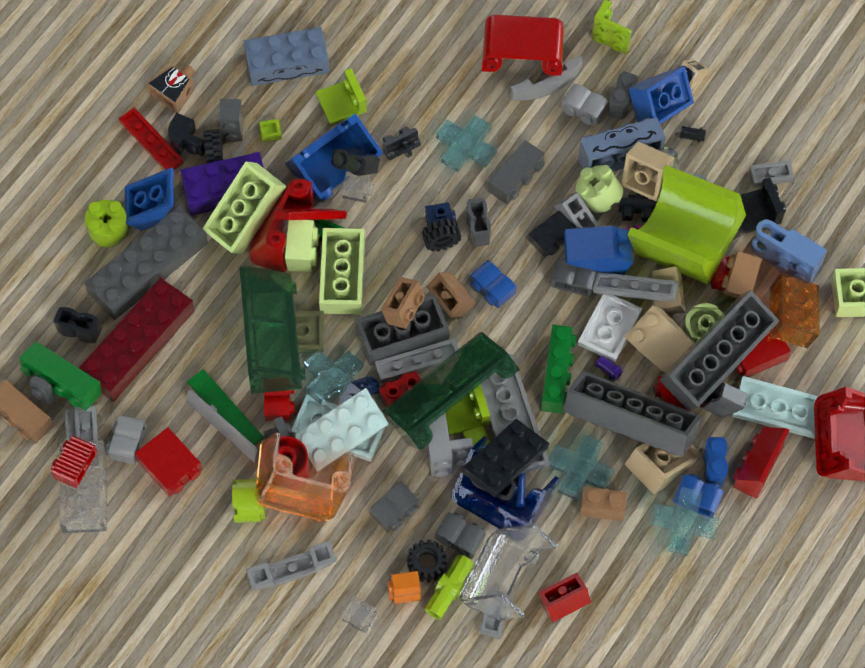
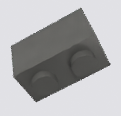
M220 99L219 123L222 140L229 142L242 141L244 118L241 99Z

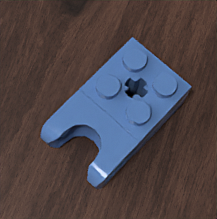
M766 219L759 222L755 231L756 237L751 244L752 252L775 266L779 272L793 277L797 283L809 286L821 269L827 249L793 229L787 231ZM769 228L771 235L763 233L761 229ZM763 243L766 248L761 249L757 244Z

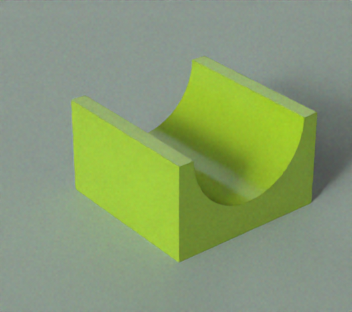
M666 165L662 171V189L654 211L640 229L637 230L631 227L628 237L635 255L666 268L676 266L681 274L709 285L746 217L741 196L739 193Z

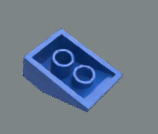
M680 66L643 80L629 89L637 123L646 118L652 119L657 117L659 123L662 124L694 103L685 66Z
M172 168L125 186L126 224L140 231L155 226L174 206Z
M614 226L565 229L566 264L603 273L625 275L633 263L632 244L628 237L629 230Z

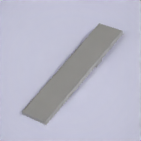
M190 389L188 391L187 403L255 463L259 449L217 413L215 406H209Z

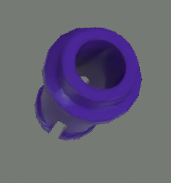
M604 355L595 364V367L606 373L610 380L614 379L616 381L623 373L620 365L616 366L605 358Z

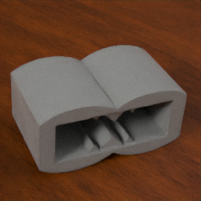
M575 83L562 100L563 111L569 116L581 118V121L587 125L596 126L608 108V100L605 97Z
M120 415L118 421H114L112 428L114 436L112 440L108 441L106 452H108L111 460L136 464L137 460L134 453L140 449L147 428L145 420Z

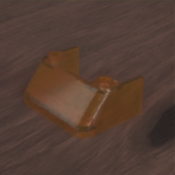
M276 432L261 442L255 493L257 502L264 507L323 522L334 518L351 486L354 453L349 452L334 462L333 474L330 477V483L327 484L292 475L293 465L291 460L284 455L278 454L280 433Z

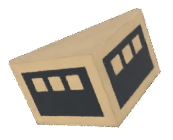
M694 59L683 61L681 65L686 68L691 91L709 72L708 68Z

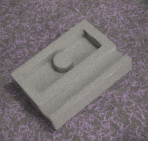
M90 406L86 411L80 407L71 410L65 409L66 440H69L73 435L99 448L96 406Z

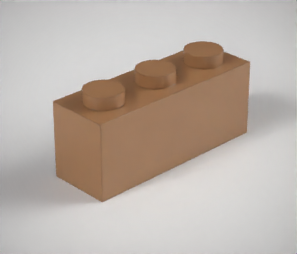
M6 379L0 384V414L5 417L4 421L12 428L14 426L20 430L19 434L25 440L31 439L36 444L54 426L51 418Z

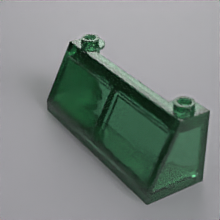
M251 266L239 267L251 394L303 389L302 380H306L305 367L300 368L293 297L294 294H297L296 282H292L291 274Z
M479 332L388 405L382 412L406 444L422 450L432 440L433 433L429 426L494 373L500 378L508 379L520 369L504 349L483 332Z

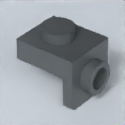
M35 375L29 380L32 396L49 406L58 397L53 392L52 386Z
M283 417L274 419L275 428L263 432L267 445L278 437L292 435L289 423H284Z

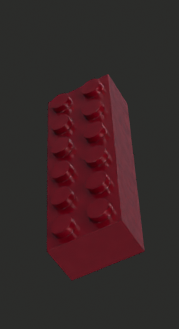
M160 277L82 363L79 369L98 380L101 385L102 394L114 402L194 313L193 300Z

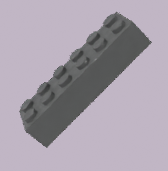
M178 206L84 282L87 292L116 320L137 303L160 277L166 279L208 244L207 234Z
M752 290L741 294L662 376L660 381L688 411L698 408L780 320Z
M583 372L569 388L563 411L571 414L573 417L584 419L594 425H600L610 429L612 432L626 435L633 440H639L654 448H660L670 452L672 455L681 457L684 456L697 438L702 415L587 372Z

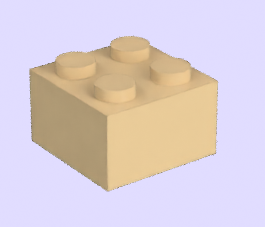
M638 142L626 154L621 185L657 202L663 183L662 171L666 165L673 167L674 157Z

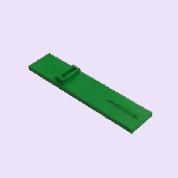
M204 369L187 381L203 401L209 406H215L217 413L254 446L264 438Z

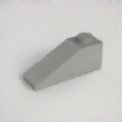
M578 192L567 195L554 205L555 210L561 211L576 229L600 227Z

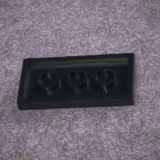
M515 419L462 467L461 472L493 497H496L548 449L550 443L518 419Z

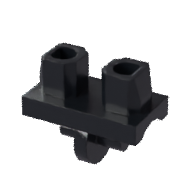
M407 126L399 131L398 136L393 138V136L388 135L382 139L389 161L402 154L409 158L412 156L411 150L421 146L418 130L416 128L410 129Z
M637 192L636 195L628 194V198H621L619 212H621L622 220L632 221L634 213L641 214V221L647 222L657 202Z

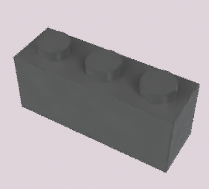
M525 140L488 181V192L505 204H508L511 199L515 200L520 193V189L531 182L533 174L536 171H541L543 168L545 153Z

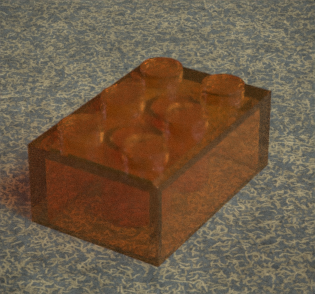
M781 274L770 287V311L780 321L770 331V337L803 348H809L820 335L819 285L785 274Z

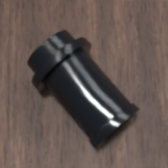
M682 126L680 139L696 140L698 143L700 141L704 142L706 130L703 127L697 129Z

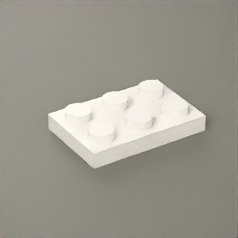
M603 294L577 345L600 356L604 355L605 358L616 362L627 341L624 336L636 324L642 308L617 296Z

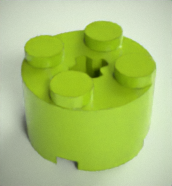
M100 200L90 203L85 214V224L89 237L102 247H113L120 244V241L126 238L129 232V225L126 224V212L121 203L113 200Z
M259 478L233 480L232 504L235 510V515H233L234 523L261 522V520H266L264 501H261V499H265L263 480H259Z

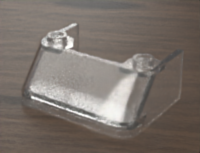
M535 524L494 531L486 540L460 594V601L467 607L498 620L524 618L525 614L507 598L522 567L533 565L537 562L540 551L556 549L557 544Z

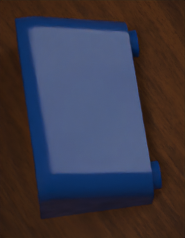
M355 113L285 162V165L297 179L312 182L313 196L317 200L322 199L325 201L333 195L331 191L336 186L353 175L348 169L340 170L331 164L334 149L355 147L363 153H372L378 157L383 152Z

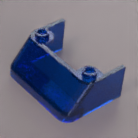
M483 436L470 449L464 465L484 448L488 437ZM460 472L452 491V499L458 506L514 538L522 539L530 532L546 507L559 478L555 476L543 490L539 488L530 490L525 498V506L520 508L516 506V496L512 503L503 502L491 494L479 490L471 482L470 478Z

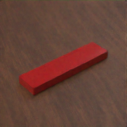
M135 107L118 118L124 128L163 170L172 168L174 171L184 164V160Z
M339 209L274 211V218L283 220L346 219L347 216L345 210Z

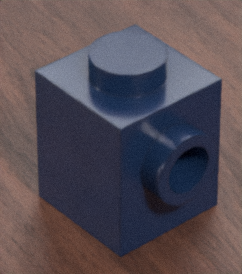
M449 202L425 206L427 224H433V221L439 222V219L445 221L446 218L456 221L455 210H451Z

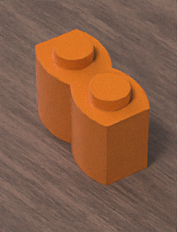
M418 571L391 574V580H387L389 600H394V605L421 601Z

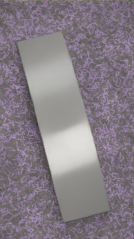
M580 55L563 64L562 76H551L533 85L527 79L512 86L511 99L518 101L533 100L559 91L579 74L582 69L583 57Z
M329 540L309 547V551L269 565L266 562L248 568L246 571L252 590H260L301 579L337 561Z

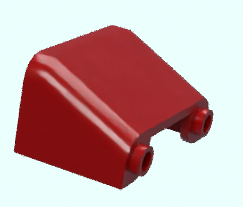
M490 15L485 20L482 72L498 71L502 66V58L541 60L543 71L546 74L562 76L564 25L562 21L557 18Z
M294 179L286 185V189L258 230L249 250L250 260L255 265L283 274L286 273L287 265L284 248L287 240L285 234L281 232L286 220L274 218V211L313 209L312 182L304 179Z
M843 387L818 396L814 403L817 473L822 477L830 479L865 482V393L849 387Z

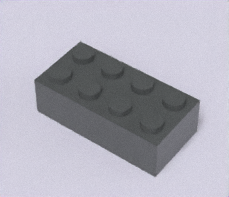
M435 294L424 297L423 303L418 307L413 320L410 321L406 329L389 325L382 311L355 319L356 331L370 366L374 365L375 361L449 340V328Z

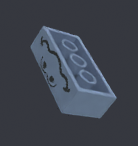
M322 27L243 40L252 86L330 73Z
M657 117L652 119L646 118L635 124H625L621 128L608 129L600 134L587 135L580 139L578 161L582 170L587 167L607 165L614 172L624 169L626 154L638 142L663 152L666 137Z

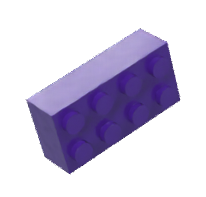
M260 152L180 169L191 216L214 211L246 161L258 163L264 168Z

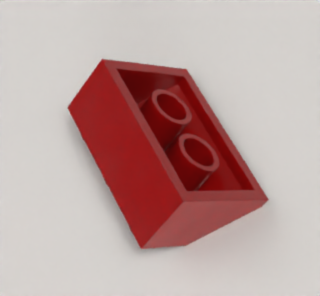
M763 427L760 434L755 433L751 444L754 445L752 450H746L742 458L744 465L742 469L737 468L732 478L736 480L733 488L756 499L758 498L785 444L789 429Z

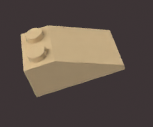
M652 306L624 336L639 352L664 373L695 343L661 307Z
M644 443L635 448L624 465L655 495L669 486L700 460L703 455L692 444L684 456L681 457Z

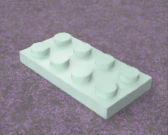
M745 376L742 377L739 390L747 393L745 398L746 405L742 410L733 413L732 417L768 427L787 428L790 430V433L815 439L814 403L818 396Z
M365 388L294 436L305 445L308 458L317 472H319L390 424L368 389Z
M306 394L292 427V435H296L339 405ZM384 429L346 454L371 462Z

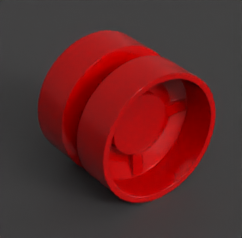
M282 436L272 440L265 447L263 452L264 471L268 483L273 488L282 492H292L298 490L307 482L310 475L307 449L300 440L290 436Z

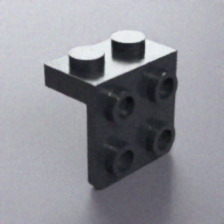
M771 177L762 180L759 190L740 195L746 217L740 226L742 232L756 231L758 223L765 219L776 224L782 223L786 213V206L783 201H780L778 187L776 184H773Z

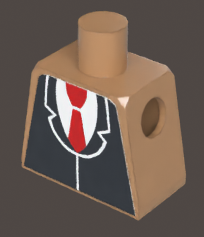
M186 65L181 71L174 66H169L147 83L148 92L172 111L179 113L194 91L191 77L195 74V71L189 65Z

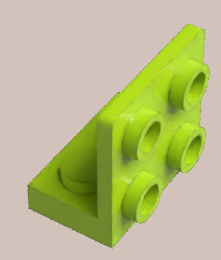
M604 0L594 17L592 39L599 44L612 47L617 52L627 54L632 30L610 21L613 15V11H611L612 2Z
M352 68L344 70L345 79H342V82L316 91V96L330 125L344 121L355 113L358 116L367 112V100Z
M479 378L470 380V388L438 397V402L443 401L450 436L477 427L490 426L491 415Z

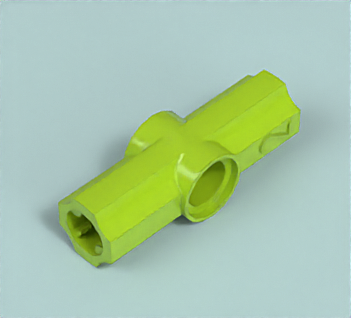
M457 555L448 572L444 573L438 581L435 593L425 608V612L431 617L442 620L452 601H456L464 587L463 583L474 567V563L464 555Z

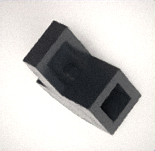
M176 112L168 127L172 148L179 155L186 149L190 154L203 156L205 153L204 140L193 136L196 131L194 120Z

